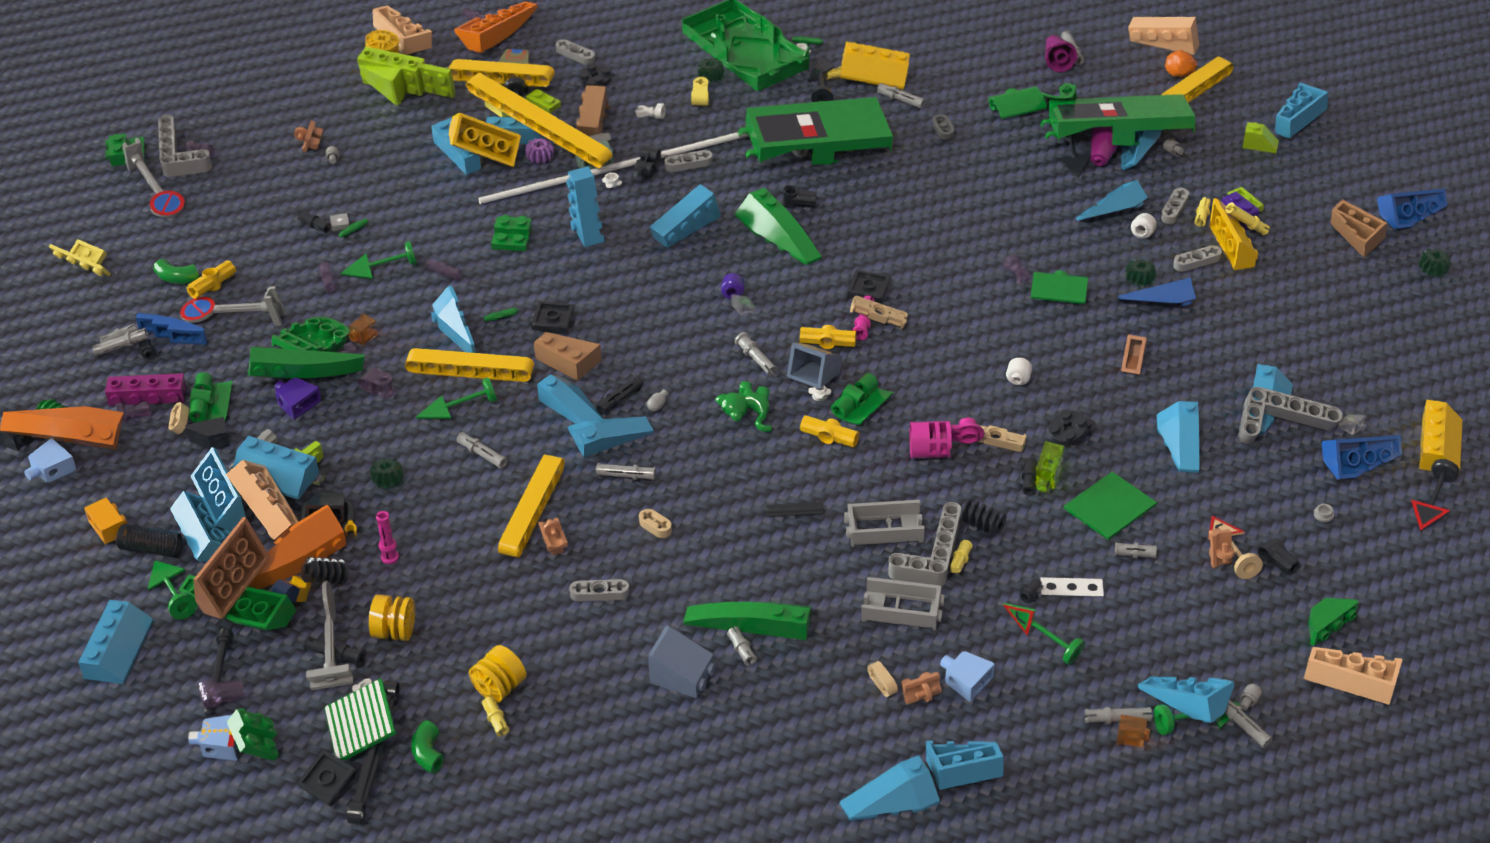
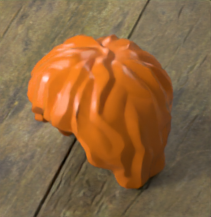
M1175 50L1167 56L1165 68L1171 76L1184 78L1196 71L1197 61L1188 52Z

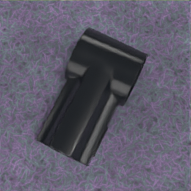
M787 185L783 188L782 205L786 208H795L797 205L815 207L817 192L798 190L796 186Z
M1278 538L1271 539L1257 550L1263 562H1272L1287 575L1291 576L1300 567V561L1285 550L1283 542Z

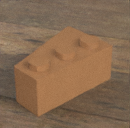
M586 85L585 92H582L583 104L579 107L580 119H577L576 128L585 135L592 136L602 132L603 118L607 116L604 112L605 109H609V101L606 87Z
M1345 200L1340 201L1332 209L1331 225L1364 258L1386 238L1387 222Z
M545 332L534 341L535 359L577 381L602 361L601 346L597 343Z

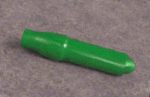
M792 37V42L815 45L823 44V40L820 38Z
M365 218L352 223L348 228L339 233V237L344 238L369 223L368 220Z
M511 308L483 316L485 322L496 321L516 315L519 310Z

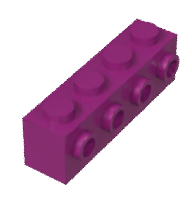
M184 373L108 377L105 395L109 406L182 403L185 401L187 385Z

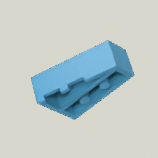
M926 741V761L939 790L1003 777V755L997 742H968V745H954V741H947V744H933V741Z

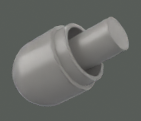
M1169 138L1163 142L1165 151L1170 154H1183L1184 149L1174 139Z
M330 146L326 149V159L331 164H335L339 159V150L335 146Z
M662 390L660 393L653 394L647 401V408L652 412L659 411L666 402L665 398L668 396V392Z
M1249 684L1245 687L1241 694L1242 702L1239 705L1244 711L1249 706H1254L1258 702L1262 694L1261 688L1257 684Z

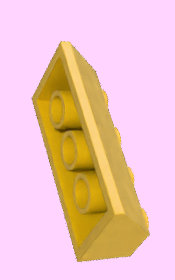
M846 42L840 78L877 85L883 83L890 87L895 86L898 89L904 90L910 53Z
M462 113L452 117L449 129V138L452 146L514 167L521 135Z
M1217 198L1213 199L1209 227L1233 269L1239 270L1255 267L1258 252L1252 246L1251 240L1245 234L1244 228L1241 227L1238 219L1226 213L1225 209L1228 208H1226L1224 203Z
M1426 400L1422 416L1419 469L1431 471L1435 460L1447 459L1455 463L1460 470L1463 420L1446 402Z

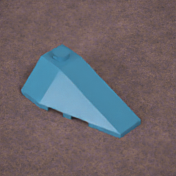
M1178 401L1157 414V431L1164 438V444L1169 448L1171 457L1179 472L1199 473L1198 402Z

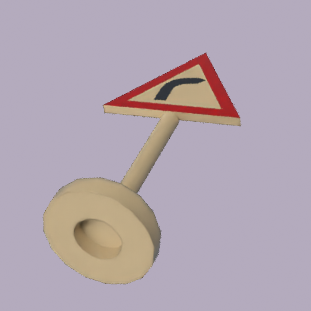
M1214 516L1211 517L1209 531L1219 528L1221 531L1229 529L1232 536L1245 534L1244 531ZM1232 541V548L1239 557L1234 565L1235 573L1241 579L1253 578L1261 571L1263 566L1262 560L1254 553L1243 555Z

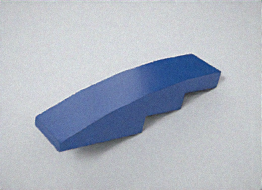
M137 313L136 321L139 330L146 328L148 332H154L155 337L170 338L171 343L207 345L205 330L202 327L171 317Z

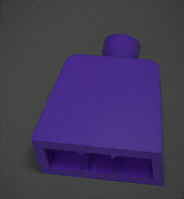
M297 377L287 383L278 381L275 385L278 405L293 420L321 402L319 387Z

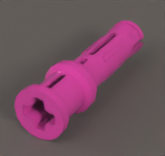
M865 296L864 298L870 300L871 296ZM859 314V317L855 319V327L852 331H856L857 340H865L868 337V329L871 326V322L868 316Z
M380 511L376 514L380 534L379 549L382 551L381 560L385 564H393L399 559V553L396 551L397 542L392 537L389 513Z

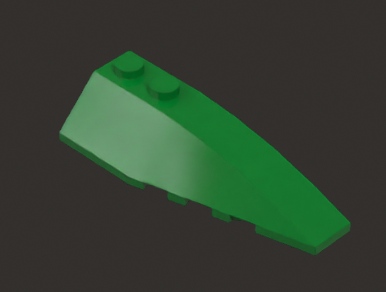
M765 188L749 193L735 212V216L756 236L761 235L768 243L773 242L778 245V249L790 252V256L805 265L821 259L820 253L799 223Z
M251 347L248 377L286 380L296 377L316 378L363 371L365 354Z
M188 575L179 588V593H189L195 597L194 578L196 576ZM247 587L224 618L237 624L271 630L286 627L295 614L296 609L287 595Z
M780 602L708 603L688 606L683 625L722 630L738 627L740 632L807 640L813 607Z

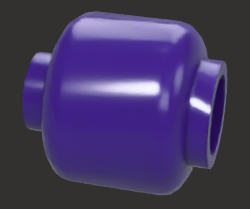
M737 273L727 274L723 278L721 292L727 299H739L744 293L745 280Z

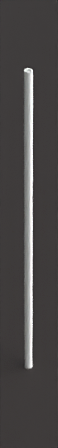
M737 132L662 151L660 159L748 137L749 135L743 133L739 137ZM640 157L591 169V172L595 176L634 166ZM567 175L480 197L478 200L481 205L567 183L566 180L569 177Z

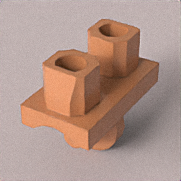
M312 120L308 130L304 127H298L294 131L296 139L305 141L302 148L304 152H307L308 148L317 150L323 129L315 127L316 122Z
M554 518L553 520H547V522H538L547 550L552 555L563 553V548L568 547L559 519Z
M1219 528L1210 530L1209 556L1211 557V566L1216 568L1222 564H1231L1232 557L1235 554V550L1232 548L1231 531L1229 529L1221 531Z
M925 672L917 679L911 680L908 678L901 682L904 701L907 705L922 699L926 702L932 701V696L942 693L940 674L938 672L931 674Z

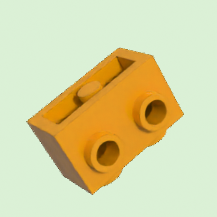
M107 498L84 507L89 523L105 544L116 540L119 527L122 524H127L124 515H119L115 503L111 504Z

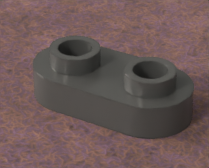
M942 114L934 116L932 125L938 137L943 140L953 138L954 127L949 117Z

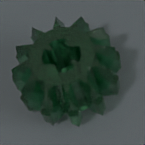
M705 58L704 61L701 60L698 64L697 73L699 77L706 78L710 83L712 81L717 82V80H721L722 76H724L725 68L722 61H718V58Z
M1436 248L1424 251L1419 261V267L1422 269V272H1427V275H1433L1434 277L1446 274L1451 265V257L1448 256V253Z
M1136 258L1135 261L1130 260V263L1127 264L1125 270L1126 280L1130 281L1131 285L1136 284L1137 287L1139 285L1145 287L1146 284L1151 285L1156 278V268L1154 264H1151V261Z
M380 458L379 462L374 461L373 466L370 467L371 481L377 485V488L382 486L384 489L389 486L393 488L394 484L399 485L403 479V468L401 462H398L396 458Z

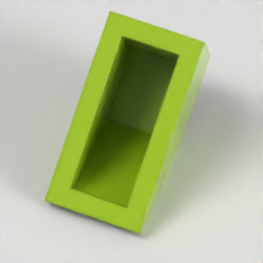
M1247 122L1243 148L1277 153L1279 140L1263 124Z

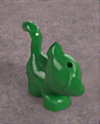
M742 381L738 393L731 392L716 397L715 401L721 405L724 413L734 421H739L746 414L747 409L750 408L759 415L754 422L757 429L763 432L772 431L771 425L762 424L770 409L768 399L770 391L768 388L759 386L756 392L751 389L752 384L750 382Z

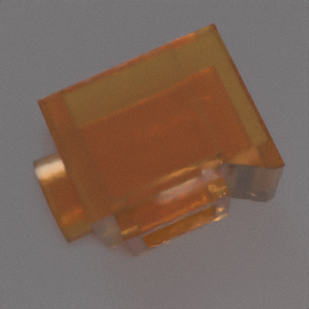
M361 313L360 318L349 325V338L361 345L366 344L378 334L377 330L370 327L376 323V320Z
M1121 714L1116 745L1126 744L1143 747L1144 741L1149 740L1150 728H1146L1147 719Z

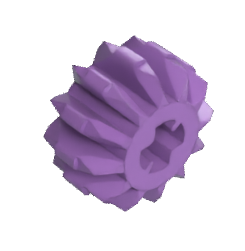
M534 138V141L530 140L526 145V157L532 163L545 164L546 161H551V158L554 157L553 145L548 139Z

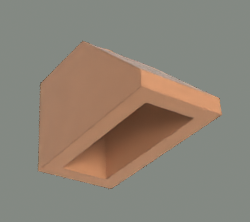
M1128 334L1121 368L1122 372L1140 375L1147 344L1146 337Z

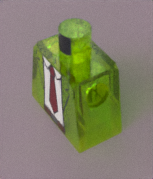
M1045 441L1036 467V488L1039 491L1046 492L1048 488L1054 489L1063 470V445Z

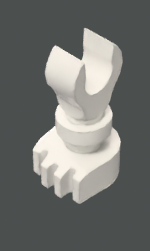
M657 104L655 108L641 105L638 106V110H635L637 117L655 116L656 119H664L666 114L664 104Z

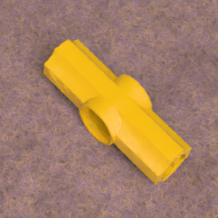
M226 260L215 268L203 270L202 276L186 287L187 292L192 298L197 299L208 291L220 289L221 283L234 275L236 267L231 261Z
M825 325L822 328L801 327L800 343L819 344L824 349H832L834 346L855 347L856 331L837 330L832 325Z
M805 415L800 425V431L818 436L825 444H831L835 441L855 448L858 443L860 432L842 427L835 419L823 421Z

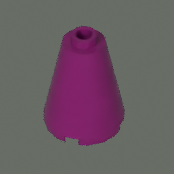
M1057 35L1049 36L1045 47L1047 66L1055 72L1070 70L1077 61L1078 53L1073 44Z
M1113 126L1092 127L1091 161L1097 166L1106 165L1119 147V145H1112Z

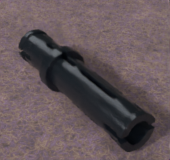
M635 376L615 392L607 394L605 399L595 405L596 410L600 414H604L610 408L618 406L621 400L644 385L641 377Z

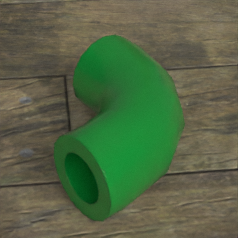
M160 259L153 266L155 274L163 281L171 284H189L199 278L194 264L176 267L171 265L168 260Z
M424 720L412 736L411 751L417 764L427 772L436 774L444 762V755L433 748V743L440 732L432 722Z

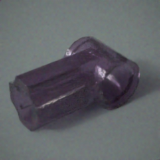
M207 679L198 684L200 698L203 706L206 708L215 707L222 701L243 699L244 687L240 680L217 683L214 679Z

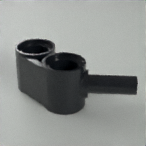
M644 145L640 152V159L635 163L632 175L634 177L641 175L652 178L661 158V149Z

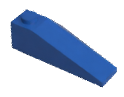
M1445 188L1394 193L1377 198L1380 216L1394 229L1411 227L1425 219V217L1448 206Z
M1190 277L1118 296V299L1169 304L1181 303L1182 306L1192 304V300L1196 299Z
M1401 435L1322 441L1323 461L1336 479L1356 478L1360 474L1402 455Z

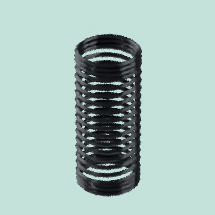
M122 524L116 535V545L121 550L176 558L181 552L183 537L180 532ZM125 530H126L125 543H124V542H123V538H124V533H125ZM176 535H177V545H176L175 551H174V553H173V550H174V547H175V542H176Z

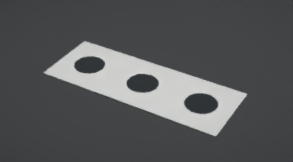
M1041 577V585H1043L1041 595L1104 596L1102 579Z

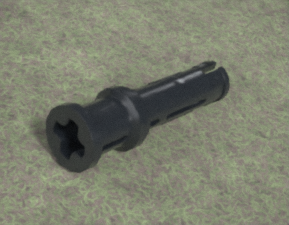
M306 637L303 643L305 650L325 655V641ZM334 644V657L341 663H353L356 667L360 668L366 660V650L362 648L357 650L347 644L341 646Z

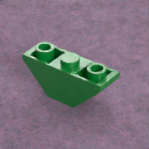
M1324 598L1312 607L1309 617L1311 645L1316 646L1318 643L1326 641L1330 634L1334 631L1338 632L1346 622L1353 621L1358 614L1357 607L1359 602L1355 599Z

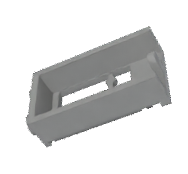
M920 500L848 504V512H844V522L849 525V527H846V537L851 539V547H855V545L907 541L924 542L922 514H919ZM901 518L902 527L891 528V519ZM886 519V524L888 525V528L858 530L856 521Z
M867 577V591L864 594L861 621L867 622V620L933 628V630H936L937 622H941L942 610H939V607L944 606L945 595L941 594V586ZM886 597L897 598L895 608L884 607ZM900 599L932 602L930 613L898 609Z

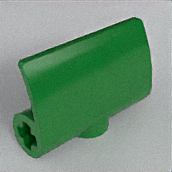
M1063 84L1059 87L1060 96H1052L1042 92L1046 100L1078 99L1076 84Z
M1036 86L1021 90L1010 88L1004 94L989 97L991 110H998L1002 119L1047 108L1044 97Z
M1062 270L1056 271L1054 274L1034 272L1031 298L1085 304L1088 277L1068 275L1067 272Z
M205 372L198 373L195 378L194 388L191 390L188 415L190 421L197 423L224 417L225 421L232 381L213 383V378L210 374Z
M866 373L855 385L848 384L845 387L842 396L831 405V411L836 417L846 422L860 425L893 395V391L878 388L876 377Z

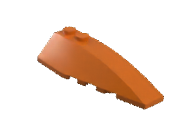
M525 1L510 6V9L499 10L498 14H487L484 19L475 18L455 28L454 31L468 50L483 53L520 28L537 9L538 4Z
M87 406L3 412L0 431L116 450L124 412Z
M325 505L293 525L289 529L290 533L283 539L279 537L274 542L276 545L267 552L270 556L269 560L248 587L262 589L275 584L279 579H288L301 573V568L306 558H327L346 546L344 530L330 507Z

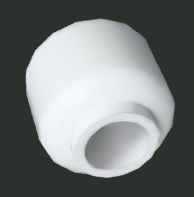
M1148 213L1139 214L1131 224L1132 233L1141 239L1148 238L1156 229V220Z
M1025 358L1012 359L1006 372L1008 381L1014 385H1024L1029 382L1032 373L1031 363Z

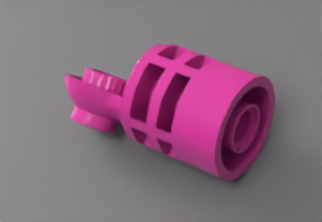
M964 418L959 421V425H950V421L910 422L909 442L911 459L951 458L950 449H952V441L966 444L975 443L984 437V429L973 418Z

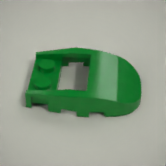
M311 317L305 319L303 324L295 322L291 324L290 329L284 328L279 336L273 335L272 346H280L282 349L337 352L346 344L350 330L345 324L332 318Z

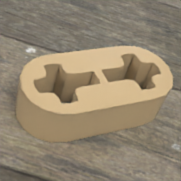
M181 402L173 407L170 415L169 430L177 435L183 432L188 421L189 407Z
M645 509L639 513L641 527L659 538H666L671 535L672 524L667 518L652 509Z
M877 661L868 665V673L885 697L898 692L895 680L881 662Z

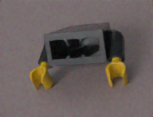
M334 491L318 492L310 500L302 504L299 521L328 505L339 524L347 523L344 528L345 536L348 537L347 533L349 531H354L355 537L357 536V527L354 524L355 506L349 499H345L344 493Z

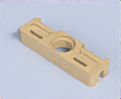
M854 296L850 307L851 313L854 311L868 316L869 319L884 324L889 323L901 327V329L904 328L908 314L906 312L859 296Z
M981 426L984 429L985 435L977 442L1018 452L1023 451L1027 436L1025 433L1020 435L1007 432V429L995 426ZM999 435L1000 438H992L991 436Z

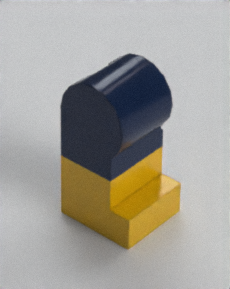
M293 576L291 581L279 579L274 584L272 592L287 595L291 602H306L312 583H305L299 576Z

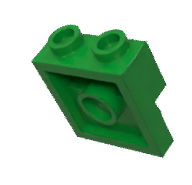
M114 134L109 136V140H105L107 149L105 150L106 159L110 160L111 166L126 165L122 144L126 143L127 146L136 143L135 139L138 137L127 139L126 134ZM139 137V140L141 141L142 151L145 162V140L144 137Z
M509 215L497 216L491 248L496 250L526 251L533 230L532 218L526 216L517 218Z
M241 708L237 709L227 720L241 753L272 761L276 760L279 753L273 738L277 735V731L271 718L263 716L262 713L253 714Z

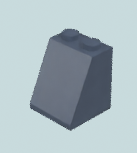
M793 342L787 377L821 389L840 373L843 356L808 344Z
M667 625L648 655L651 684L694 698L698 697L700 691H704L708 677L714 674L716 668L711 652Z

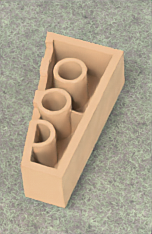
M389 6L373 9V26L377 30H387L395 33L399 37V51L402 54L410 55L414 52L432 48V31L428 29L425 31L422 29V25L413 24L410 18L401 17V13Z
M1133 17L1128 27L1130 41L1174 51L1184 50L1192 55H1195L1200 45L1196 17Z
M242 460L226 474L273 540H277L279 537L283 539L290 533L289 529L299 522L266 466Z
M1313 647L1304 679L1390 705L1403 659L1395 658L1394 661L1384 660V656L1375 655L1374 658L1362 657V653L1353 652V654L1346 655L1341 650Z

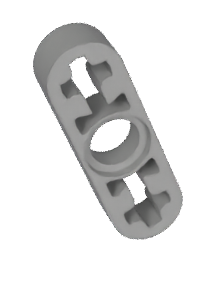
M568 40L556 42V52L584 65L595 62V53Z
M708 150L669 156L665 159V169L669 172L709 166L713 163V155Z
M1177 188L1173 191L1162 210V222L1173 224L1177 221L1189 199V191L1187 189Z
M1212 245L1179 254L1174 258L1173 267L1177 271H1187L1216 263L1221 259L1222 250L1220 247Z
M623 579L575 581L569 587L570 597L574 601L623 600L629 596V584ZM597 588L605 589L601 593H597L594 591Z

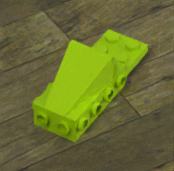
M365 47L357 58L363 84L372 85L395 105L400 104L406 93L422 96L424 92L451 98H454L456 95L451 69L425 64L423 58L371 47Z

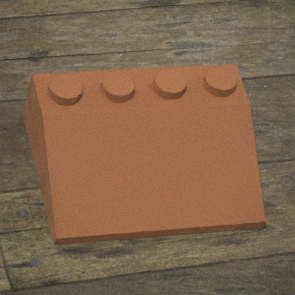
M245 517L239 521L194 578L195 601L204 614L223 619L270 558Z

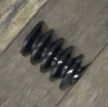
M969 498L963 507L962 521L964 523L969 522L971 526H976L977 529H983L984 532H989L990 535L996 536L1003 529L1007 515L1004 514L1000 518V511L997 510L993 514L994 508L990 507L986 511V504L979 508L980 502L976 501L972 505L973 498Z
M308 557L303 562L301 578L305 583L309 581L311 583L329 581L332 584L339 583L343 585L348 579V566L343 559Z

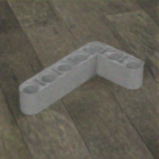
M171 115L161 116L158 124L159 153L163 175L173 177L210 171L212 163L209 151L195 150L177 153V131L174 118Z
M1253 387L1245 399L1238 436L1240 441L1245 444L1253 443L1261 430L1263 414L1325 430H1334L1342 419V412L1334 406L1262 387Z
M948 502L943 506L931 558L902 553L890 555L888 575L891 579L943 586L947 582L960 527L961 506L958 503Z

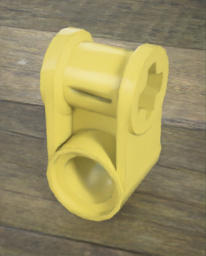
M698 77L694 80L691 94L692 106L709 105L708 80L704 77Z

